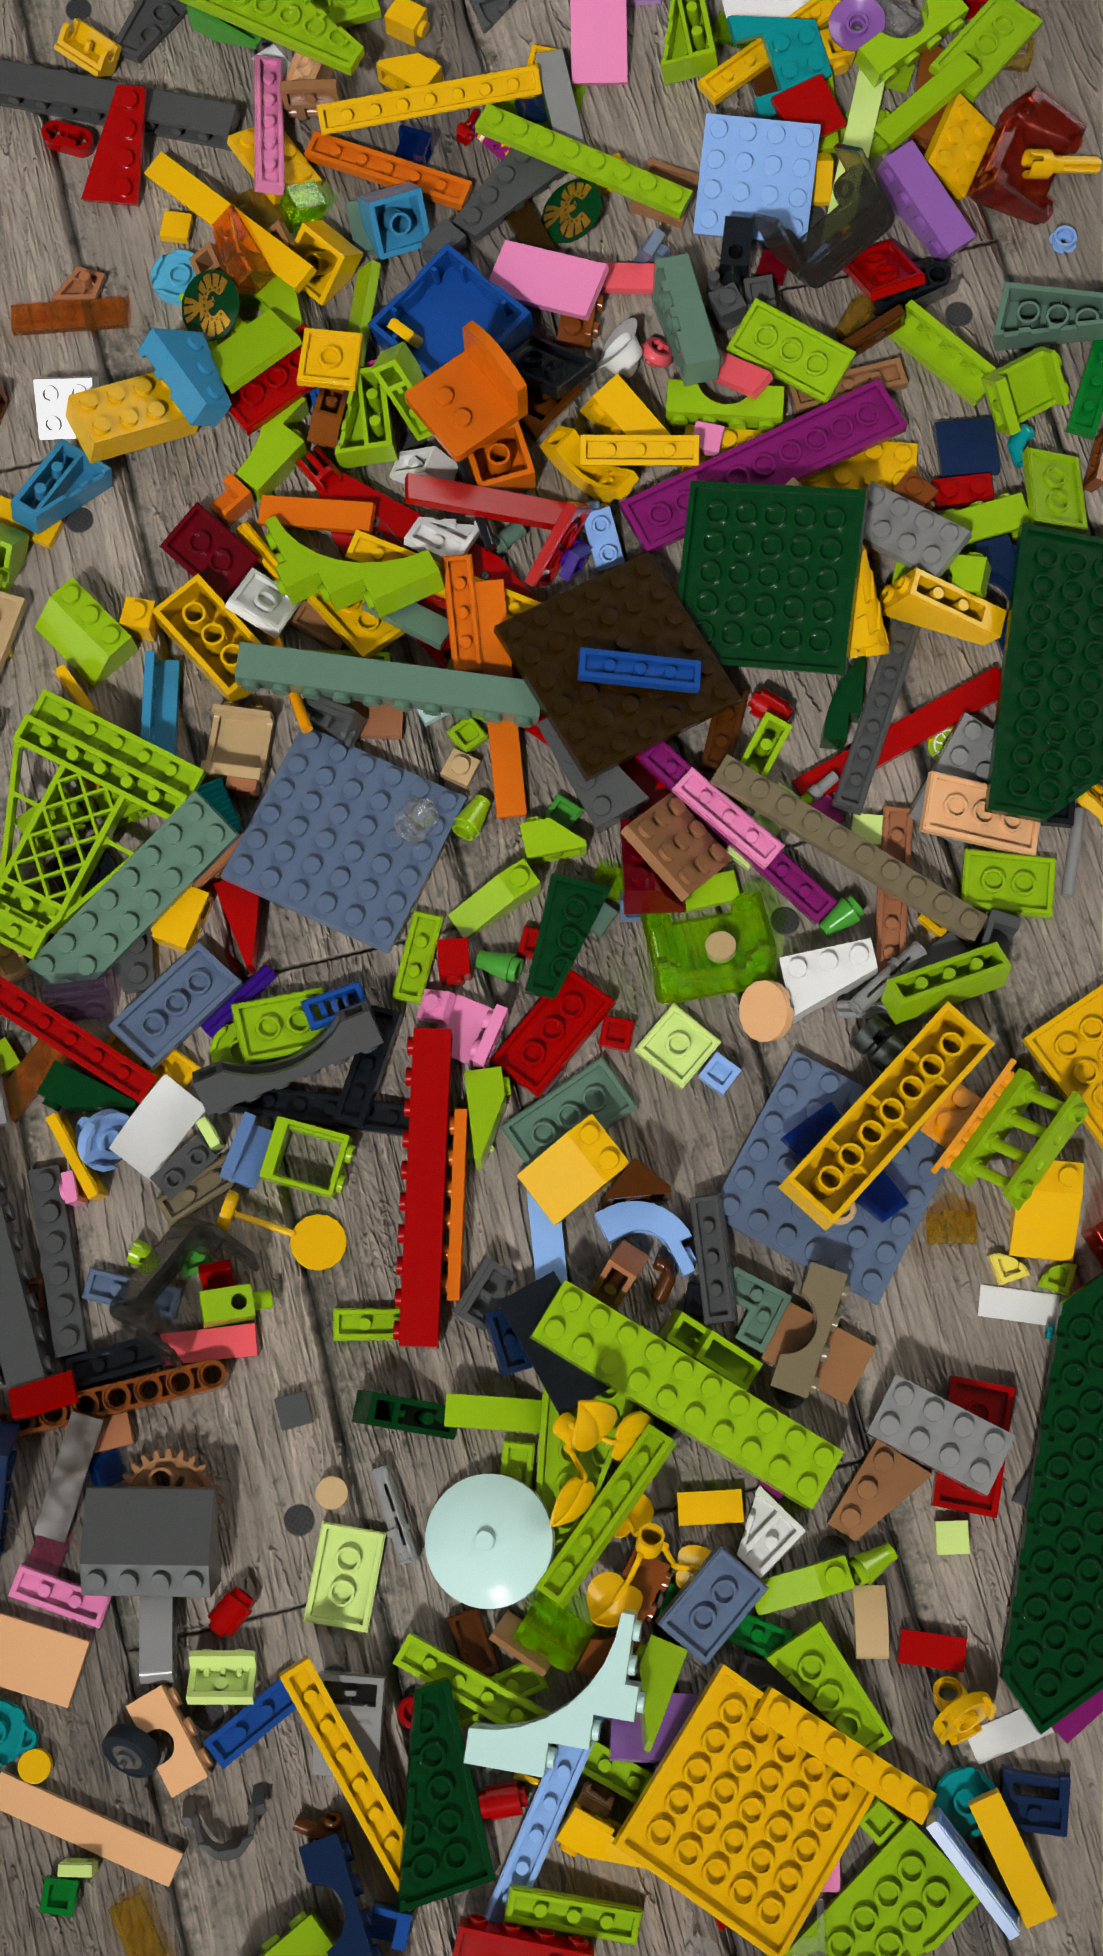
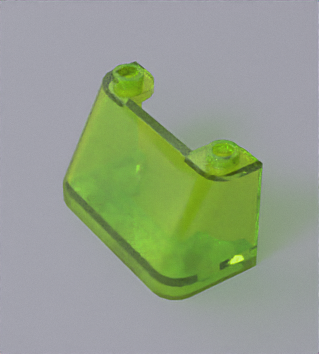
M761 891L738 895L732 901L731 912L677 922L671 921L669 913L640 914L655 998L659 1003L673 1004L743 992L756 981L776 980L777 946ZM725 931L734 937L736 941V954L729 962L715 963L708 958L705 943L712 933Z

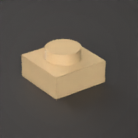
M453 748L440 773L441 778L468 790L481 765V760Z

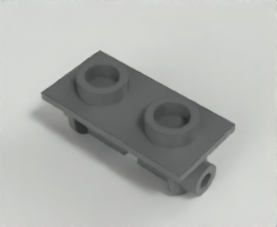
M195 1135L156 1171L150 1179L172 1200L218 1156L198 1135Z

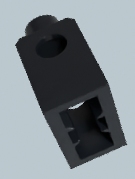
M725 216L719 274L720 279H724L723 286L734 282L739 291L741 281L747 278L754 226L753 218Z

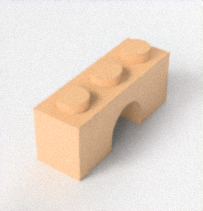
M166 1683L126 1705V1708L137 1728L146 1733L151 1730L162 1729L172 1736L174 1741L173 1754L169 1760L156 1768L173 1798L211 1775L213 1772L210 1767L213 1765V1760L205 1747L200 1748L195 1738L198 1732L192 1719L189 1716L187 1718L184 1717L179 1707L182 1705V1700L174 1686L169 1688Z

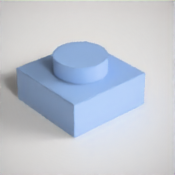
M716 1052L698 1075V1079L723 1097L742 1070Z

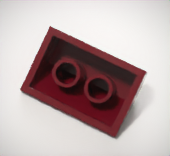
M620 819V831L634 819ZM620 833L624 914L686 912V901L682 902Z

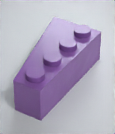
M910 140L886 156L870 177L869 181L937 261H946L967 247L976 237L913 140Z

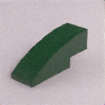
M865 656L859 657L847 671V676H844L838 685L824 721L819 748L843 750L847 741L848 723H858L862 710Z

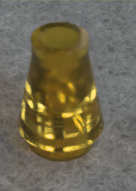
M859 295L856 299L852 298L834 330L841 338H848L860 329L864 323L873 319V313L876 311L875 306L863 295Z

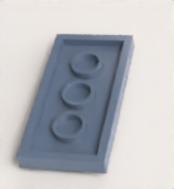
M197 942L113 1020L108 1027L143 1062L154 1070L242 986V981L200 942Z

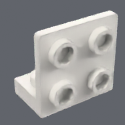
M98 376L40 377L34 379L40 439L76 438L65 417L68 395L99 387Z

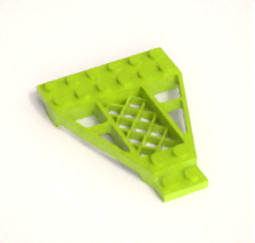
M44 688L30 715L25 713L12 738L14 746L0 862V943L35 961L50 933L55 934L135 853L112 840V835L127 807L130 804H136L167 820L194 791L198 790L207 773L205 770ZM25 749H29L59 765L40 803L19 793L22 757ZM84 778L103 788L88 792ZM79 779L83 794L68 799L64 788L65 783ZM111 792L119 796L115 804ZM106 793L110 808L94 812L90 798ZM60 794L62 801L55 803ZM18 799H21L37 809L12 854ZM85 800L89 815L74 819L70 804ZM64 807L68 822L53 826L50 811ZM108 815L100 831L96 818ZM91 820L95 835L80 840L76 825ZM46 821L48 828L40 830ZM70 827L75 842L60 847L55 832ZM50 834L54 849L39 853L35 838ZM94 842L90 852L85 857L82 845ZM112 846L129 855L124 862L83 897L81 896L107 847ZM77 847L81 863L66 867L61 852ZM30 849H32L33 856L27 857ZM56 854L60 870L45 874L41 859ZM35 861L39 876L25 881L21 866ZM80 869L71 886L68 873ZM62 875L66 890L52 895L47 879ZM42 882L45 895L28 887V885ZM66 896L62 904L55 901V899Z

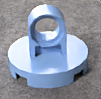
M112 1108L101 1110L91 1117H81L75 1126V1137L78 1141L77 1149L80 1159L88 1167L101 1172L117 1168L115 1164L121 1158L111 1151L109 1147L130 1117Z

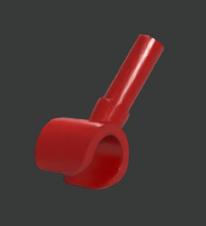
M478 109L473 110L465 123L460 122L457 125L456 131L458 134L456 135V140L464 146L469 145L474 138L475 132L470 128L480 114Z

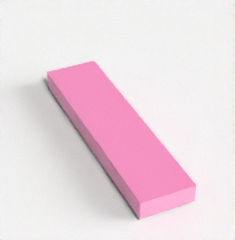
M693 767L672 788L671 792L763 870L784 849L785 845Z

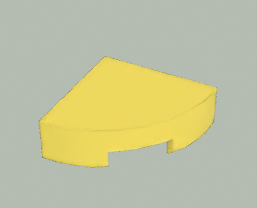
M996 1253L987 1256L998 1286L1030 1275L1023 1263L1009 1255Z

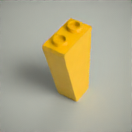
M917 567L902 575L893 583L886 585L879 598L883 616L982 646L1001 637L1007 610Z

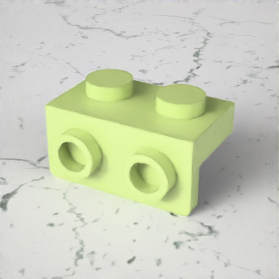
M202 1649L189 1652L190 1673L186 1692L187 1705H254L258 1675L255 1651L245 1649Z

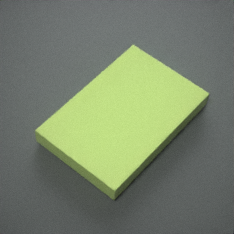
M322 1521L303 1621L365 1633L369 1632L386 1532Z

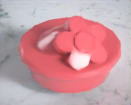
M650 337L640 345L643 349L642 355L646 359L645 364L655 368H662L672 363L671 350L668 343L663 339Z

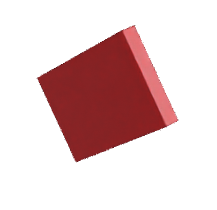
M891 239L838 257L840 268L871 302L926 284L925 274Z
M567 501L524 581L532 587L551 585L561 567L560 560L568 548L571 549L591 512L590 506L583 502Z

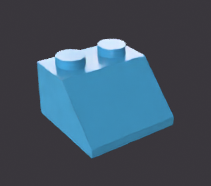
M409 181L357 196L362 224L378 260L422 248L421 240L430 233L421 187Z

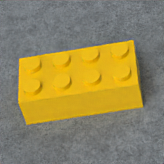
M154 372L68 395L65 417L90 464L193 435L198 430V426L190 425L169 396L172 392L163 379L158 380Z
M196 574L156 606L152 613L158 625L228 702L239 704L252 693V691L242 689L235 680L240 642L262 643L235 613L225 608V602L199 574Z

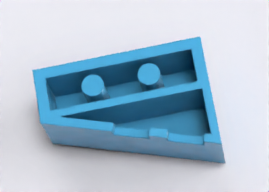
M152 328L138 348V353L142 358L147 357L156 369L154 371L158 380L163 379L172 392L169 396L190 425L216 427L232 404L203 332Z
M61 438L11 500L13 520L37 535L111 488L112 468L101 461L90 464L84 451Z

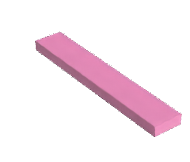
M254 55V192L283 196L285 189L283 101L280 93V81H283L282 59Z

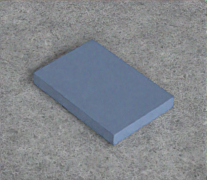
M717 1544L657 1617L655 1622L706 1666L769 1587L720 1544Z

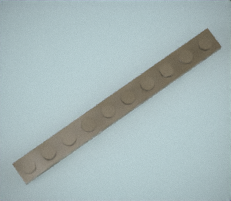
M728 754L710 780V783L969 944L975 941L989 917Z

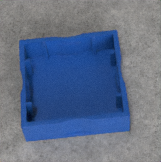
M448 243L419 271L414 281L405 290L397 294L368 323L373 340L384 350L404 341L420 365L424 378L464 351L462 327L472 320L480 325L505 353L519 345L534 330L531 312L504 289L487 280L475 265ZM392 318L398 319L423 338L424 342L419 349L409 344L387 327Z

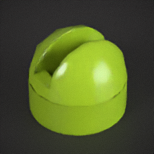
M136 1238L126 1262L137 1266L147 1264L152 1256L150 1245Z

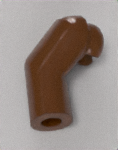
M658 1254L653 1268L662 1273L653 1291L652 1298L666 1303L676 1281L675 1261L670 1256L666 1257L663 1254Z
M334 1810L329 1811L317 1820L299 1813L292 1830L317 1841L338 1833L343 1826V1819L341 1814Z

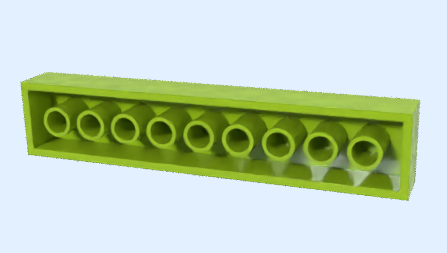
M567 1280L561 1283L529 1337L749 1475L780 1492L804 1509L813 1510L844 1454V1451Z

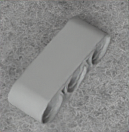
M140 1596L139 1679L141 1684L176 1682L178 1597Z

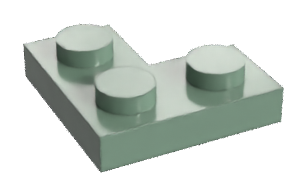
M735 1266L732 1274L736 1304L747 1309L748 1312L734 1339L763 1354L792 1296Z

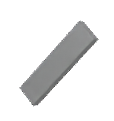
M563 49L536 53L535 61L539 67L542 91L552 131L585 144Z

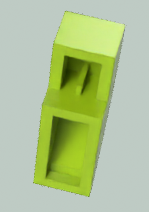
M676 1309L673 1310L658 1335L659 1338L745 1391L748 1390L763 1363L715 1331L706 1328L684 1312Z
M446 1393L444 1427L540 1433L542 1400Z

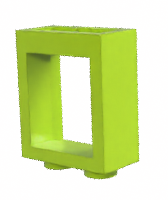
M277 1116L259 1177L263 1181L335 1200L337 1193H343L347 1179L343 1172L346 1163L351 1164L356 1146L352 1145L353 1140L350 1135ZM291 1132L341 1145L328 1188L278 1175Z

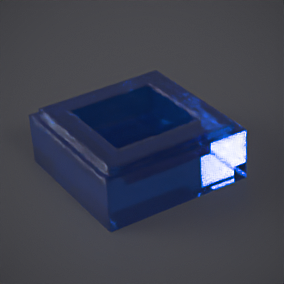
M119 1448L93 1457L89 1467L95 1486H113L125 1481L122 1475L127 1470Z

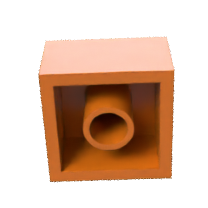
M519 421L497 435L490 443L467 456L477 486L514 493L536 488L535 469Z

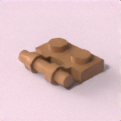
M337 79L280 81V93L288 118H298L299 121L308 120V117H318L316 105L341 100Z

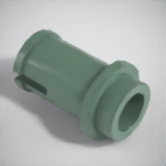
M511 523L500 532H493L497 545L493 551L497 555L501 552L505 554L508 551V547L521 537L527 535L524 526Z

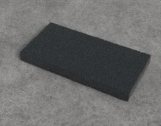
M552 1271L498 1302V1305L560 1416L577 1408L578 1400H591L610 1389V1387L529 1338L561 1285L555 1272Z

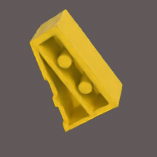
M618 373L579 410L605 435H671ZM640 466V467L644 470V469H646L648 466Z

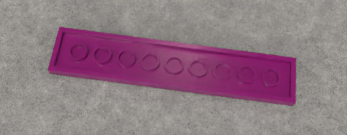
M878 378L699 464V466H694L621 501L619 508L643 551L652 554L684 538L691 480L785 485L794 477L799 482H802L906 432L907 424Z

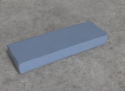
M90 1267L82 1299L176 1321L184 1290Z

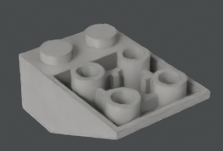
M329 1670L320 1671L318 1673L375 1779L379 1780L388 1675ZM313 1740L312 1775L333 1776Z

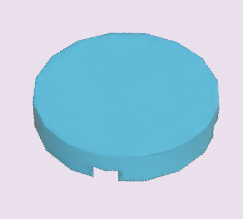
M178 249L171 251V254L166 256L164 254L159 257L152 266L150 277L154 291L161 300L170 305L181 306L179 294L185 293L188 284L196 276L189 261V258L195 253Z

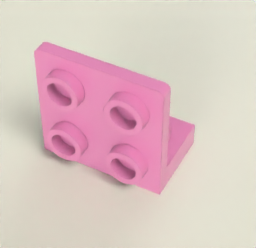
M453 993L456 995L449 1023L448 1025L438 1024L437 1028L452 1030V1059L476 1069L487 1068L509 1018L508 1008L496 1004L493 1009Z

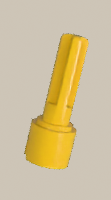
M1026 149L1022 156L1021 165L1023 167H1031V169L1024 171L1022 176L1025 179H1048L1053 173L1098 174L1101 170L1102 160L1098 156L1054 155L1050 149Z

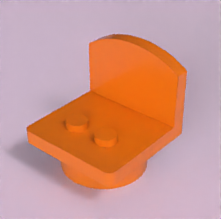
M473 320L462 327L464 351L405 392V400L408 406L456 462L462 461L477 449L487 445L497 435L528 414L527 384L498 343Z

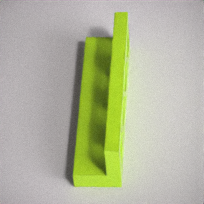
M911 299L905 305L904 326L888 337L975 407L986 396L981 377L997 368Z

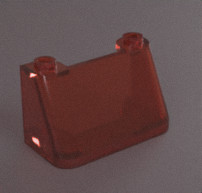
M1037 86L1010 103L1000 114L994 126L995 131L966 196L975 203L1030 224L1038 225L1045 223L1053 213V201L1046 196L1056 174L1053 173L1048 179L1023 178L1022 173L1031 169V167H1023L1021 165L1023 153L1026 149H1050L1054 155L1067 156L1070 153L1074 154L1083 143L1082 137L1087 126Z

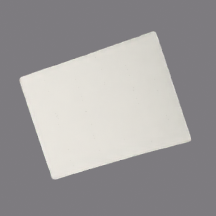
M165 1074L133 1112L109 1148L152 1181L150 1177L165 1164L177 1145L206 1110L202 1102Z

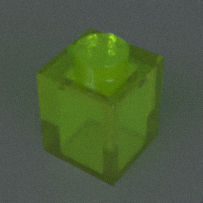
M310 181L285 186L279 207L290 227L296 228L301 227L303 222L322 220L327 207V199L317 183Z

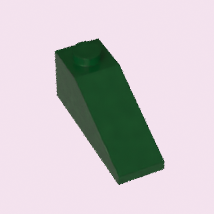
M57 1060L53 1062L36 1092L44 1098L42 1104L56 1112H59L61 1107L69 1112H99L110 1108L121 1112H134L140 1105L131 1098Z
M357 1390L352 1418L353 1423L451 1440L455 1439L456 1428L444 1427L445 1405L373 1391Z

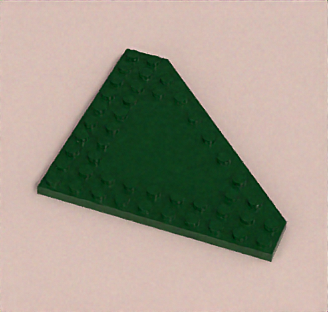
M1023 522L1018 530L984 812L1043 823L1103 780V538Z
M1103 1272L1062 1300L1058 1306L999 1673L1000 1678L1036 1732L1040 1735L1103 1689Z

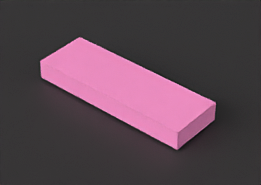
M26 1564L19 1565L8 1594L9 1597L99 1629L103 1626L113 1596L82 1595L81 1584Z

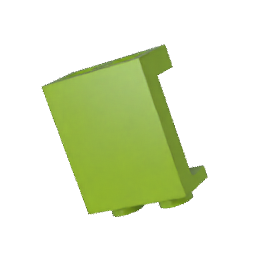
M1040 346L981 377L997 431L1012 436L1021 431L1019 424L1056 404L1064 407L1070 404L1068 397L1069 387L1063 379L1060 368L1062 361L1055 350Z

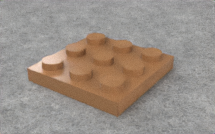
M673 792L620 831L682 902L733 860L725 848L712 837L705 826L695 818L684 802Z

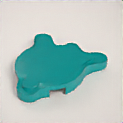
M0 1698L1 1767L15 1760L24 1751L35 1748L39 1742V1733L30 1725L23 1710L13 1701Z

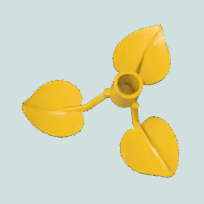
M578 1400L577 1418L566 1412L556 1419L552 1431L566 1443L563 1449L569 1454L576 1466L579 1478L573 1477L569 1479L561 1489L550 1518L549 1525L551 1527L561 1526L579 1518L588 1509L594 1497L595 1485L591 1481H586L587 1473L575 1454L574 1449L585 1452L591 1450L597 1442L602 1441L606 1444L614 1445L611 1452L613 1459L623 1461L648 1423L652 1425V1419L647 1413L636 1411L627 1415L618 1425L615 1438H608L606 1435L610 1433L615 1425L617 1412L613 1406L603 1401Z
M642 1494L614 1535L615 1538H623L632 1533L634 1537H637L635 1543L637 1556L626 1580L624 1581L617 1573L604 1572L595 1576L588 1586L586 1600L590 1620L598 1626L617 1627L621 1613L625 1609L635 1610L639 1613L643 1595L638 1588L630 1584L643 1558H656L663 1551L671 1567L678 1570L675 1582L678 1588L681 1589L711 1553V1550L705 1547L688 1545L679 1550L677 1556L678 1563H676L668 1549L669 1544L664 1542L665 1534L663 1529L659 1525L651 1523L654 1508L645 1494Z

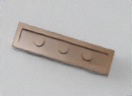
M900 357L847 370L830 401L878 378L888 393L907 388L908 380ZM788 385V393L795 416L824 405Z

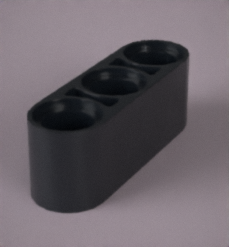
M941 261L918 267L925 274L926 284L911 288L914 291L905 290L885 297L888 300L878 299L872 302L869 300V311L874 316L879 317L898 304L903 306L911 299H918L949 284L952 274L950 267ZM932 279H938L941 282H935Z

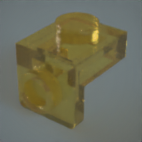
M945 1210L926 1214L927 1244H977L975 1212Z

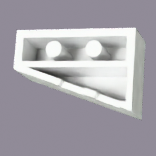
M871 938L779 958L785 988L791 996V999H789L790 1007L794 1008L793 1024L816 1009L824 1007L828 1002L840 995L848 993L878 975V966Z

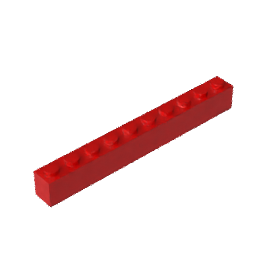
M414 1028L413 1037L407 1038V1055H412V1067H406L405 1084L406 1086H411L410 1098H405L404 1117H409V1129H403L402 1146L403 1148H408L407 1161H402L401 1180H406V1192H400L399 1210L405 1211L404 1224H399L398 1243H403V1256H397L396 1275H402L401 1288H396L395 1307L400 1308V1320H394L393 1340H399V1346L402 1348L439 1349L453 1040L451 1029Z

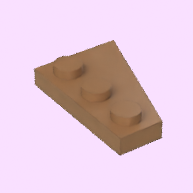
M875 1440L826 1524L851 1540L857 1541L933 1474L894 1449Z

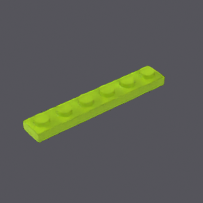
M648 1423L535 1586L537 1590L563 1609L565 1608L676 1447L677 1443L674 1439Z

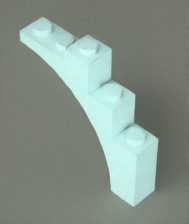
M625 1609L621 1613L616 1637L605 1663L591 1683L574 1699L551 1713L528 1721L507 1724L475 1722L468 1730L464 1763L544 1778L549 1768L554 1769L557 1748L552 1747V1743L589 1750L593 1745V1741H599L602 1720L596 1719L597 1716L634 1722L638 1713H644L646 1692H641L642 1682L629 1680V1676L635 1677L638 1655H632L634 1641L640 1642L643 1621L637 1620L638 1611Z

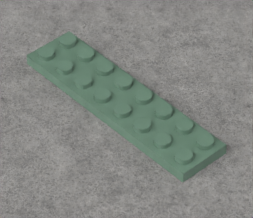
M194 791L41 949L36 961L31 959L25 966L67 1010H71L241 835L199 792Z

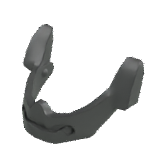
M262 1784L253 1787L252 1805H248L247 1812L249 1825L244 1835L238 1841L227 1840L225 1843L220 1844L213 1841L207 1835L202 1826L196 1797L187 1796L183 1801L182 1818L184 1827L194 1828L199 1847L215 1860L230 1861L242 1856L254 1838L256 1818L267 1811L264 1787Z

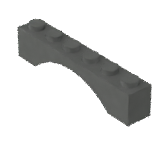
M366 999L338 1011L331 1024L317 1040L304 1050L288 1058L255 1065L237 1064L220 1060L192 1072L193 1085L208 1116L214 1113L223 1114L240 1102L257 1100L264 1092L272 1089H283L289 1086L293 1080L300 1077H312L319 1073L322 1068L331 1064L335 1066L343 1064L355 1054L372 1052L378 1048L379 1044L384 1042L379 1026Z

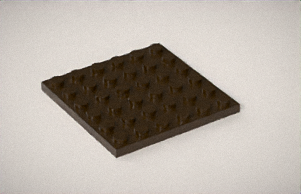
M649 552L633 558L494 627L495 635L586 782L739 704L742 699ZM580 647L701 661L700 690L698 694L578 681L577 671Z

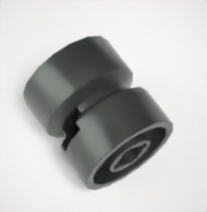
M875 1014L849 1044L861 1055L868 1054L870 1056L869 1062L882 1073L909 1042L896 1031L890 1033L888 1031L889 1025ZM873 1038L879 1040L881 1043L877 1046Z

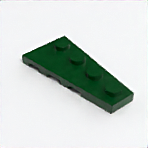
M554 873L551 874L524 993L555 1000L611 887Z

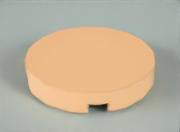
M773 980L756 981L748 986L743 993L739 1005V1016L743 1029L750 1038L759 1042H772L784 1037L790 1029L794 1017V1008L790 1007V993L782 984Z

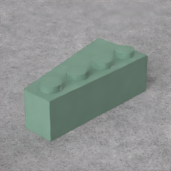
M688 253L654 259L652 304L684 386L717 380L719 367L723 365L721 350L716 347L714 333L709 324Z

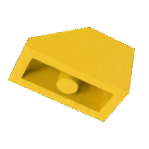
M420 53L381 59L376 63L378 81L392 90L443 81L442 66L433 58H427Z

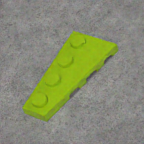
M817 1620L764 1657L837 1730L871 1752H874L893 1738L821 1621Z

